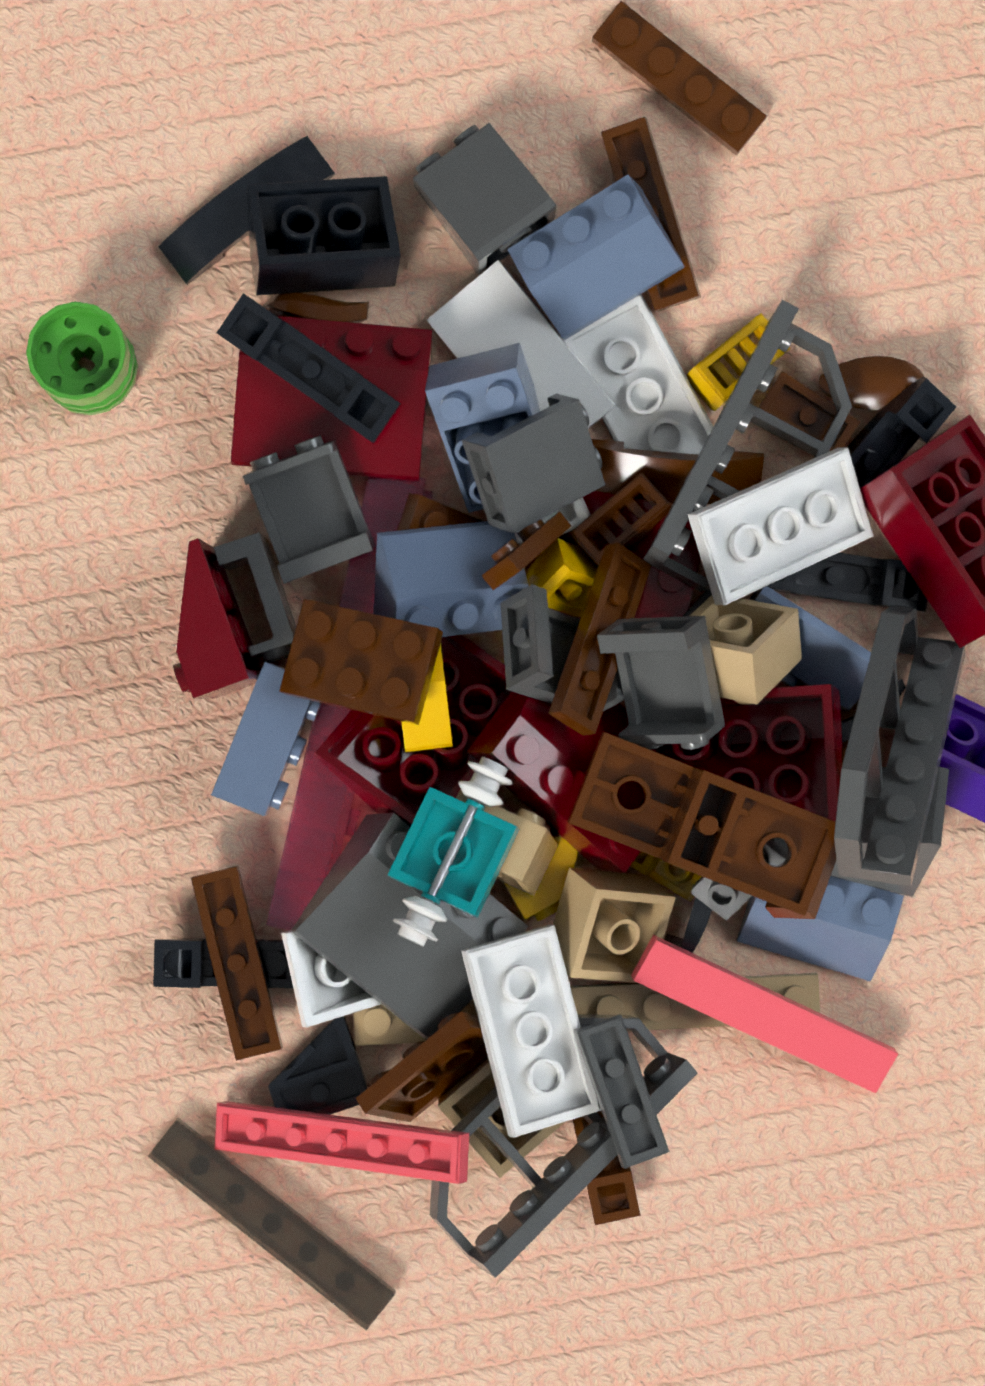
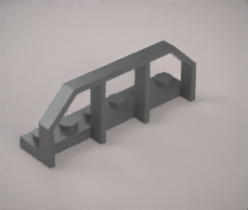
M784 300L780 302L769 319L759 342L723 406V410L694 465L685 478V482L654 541L643 558L651 566L700 592L710 589L707 577L694 572L668 558L670 553H673L679 557L692 533L691 530L684 527L689 519L687 514L705 507L712 494L723 499L739 492V490L711 476L714 470L722 474L729 463L735 448L729 446L728 443L735 429L744 433L751 422L813 455L814 459L829 452L852 408L832 345L792 324L799 308ZM791 343L819 357L837 411L822 441L750 404L757 389L765 393L778 367L770 364L776 351L780 349L786 353Z
M892 605L881 612L841 768L834 834L838 876L910 887L914 878L965 658V646L959 648L955 641L918 637L917 608ZM898 653L914 655L901 709L896 662ZM879 727L896 729L884 779ZM865 797L877 798L876 812L863 860L861 832Z
M577 1014L581 1028L615 1016ZM621 1015L625 1027L633 1032L655 1058L645 1068L643 1078L657 1115L698 1072L687 1059L668 1053L639 1018L631 1015ZM495 1086L451 1131L469 1133L470 1137L480 1127L533 1188L519 1194L510 1204V1211L497 1224L490 1225L478 1235L475 1247L447 1217L449 1182L432 1180L429 1215L472 1263L496 1278L617 1156L606 1121L597 1112L583 1116L590 1125L579 1134L577 1138L578 1143L565 1156L554 1159L546 1167L543 1173L544 1177L541 1178L489 1119L501 1106Z

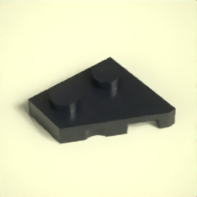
M345 1016L333 1019L269 1083L268 1088L276 1108L331 1115L359 1105L356 1098L369 1087Z

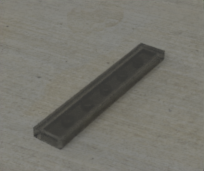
M179 1117L149 1153L148 1157L365 1330L370 1327L396 1294L394 1288L223 1152L215 1149L213 1144Z

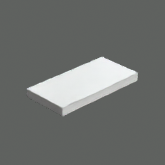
M499 260L427 319V322L457 359L520 343L537 398L543 410L549 407L547 398L556 393L579 399L588 413L589 425L587 427L589 429L616 407L614 402Z
M642 294L564 340L616 405L615 408L602 417L614 441H624V448L699 455L713 429V425Z
M848 447L836 448L687 514L715 605L723 606L874 536Z
M546 925L461 950L508 1136L515 1138L601 1111L574 1030L581 1028L555 925Z

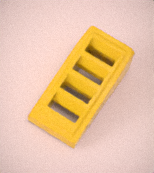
M762 313L695 365L686 375L691 386L713 411H716L726 403L738 381L720 362V359L724 357L735 372L741 376L747 363L736 351L735 347L739 345L749 358L751 357L756 346L748 336L754 333L760 340L768 323ZM778 349L770 364L777 361L785 352Z

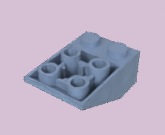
M520 343L430 365L425 393L468 513L482 510L484 507L462 439L476 432L493 436L540 412L534 384Z

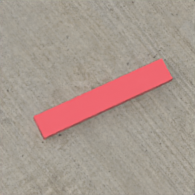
M655 935L650 939L631 974L633 981L873 1093L878 1091L898 1056L895 1048Z
M223 1101L217 1103L215 1149L461 1184L467 1182L469 1133Z

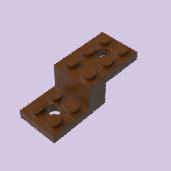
M603 731L567 820L572 825L803 916L807 913L833 846L836 825L835 821ZM627 781L638 782L644 792L642 802L632 809L621 806L617 797L619 787ZM779 837L788 846V856L783 863L772 866L764 860L763 847L768 840Z

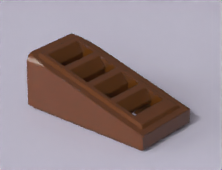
M641 472L572 530L570 535L578 547L598 568L604 549L601 550L594 542L599 535L608 544L620 543L632 551L669 512L672 505ZM639 493L652 506L648 512H645L634 500ZM626 507L638 519L632 525L621 514ZM612 521L623 531L617 538L607 527Z

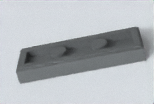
M621 1014L574 1030L621 1167L625 1169L670 1152Z

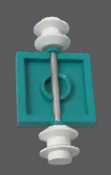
M481 757L479 764L471 761L468 762L474 774L470 781H459L458 783L463 794L470 798L466 802H462L429 787L388 872L390 878L422 892L421 897L425 898L422 899L417 896L403 898L402 901L409 910L405 918L393 919V922L401 926L397 934L424 947L427 939L437 942L438 939L431 930L435 922H447L448 920L442 908L433 903L439 905L442 901L478 918L520 830L517 826L484 812V806L502 805L503 801L497 795V792L501 785H512L513 783L505 777L508 769L488 758Z

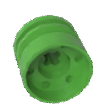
M76 301L55 306L42 315L31 330L26 350L30 372L46 393L57 404L70 412L84 415L108 412L123 402L135 385L138 363L134 347L113 317L98 306ZM85 357L88 360H92L95 364L94 368L90 371L82 368L78 363L80 359Z

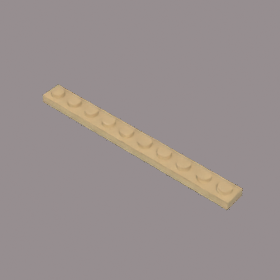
M817 973L745 976V978L820 1013L819 979ZM639 983L570 986L577 1014L631 1015L639 1018L648 1030L729 1026ZM472 999L462 1011L477 1015L474 1000ZM382 1004L353 1013L355 1046L426 1041Z

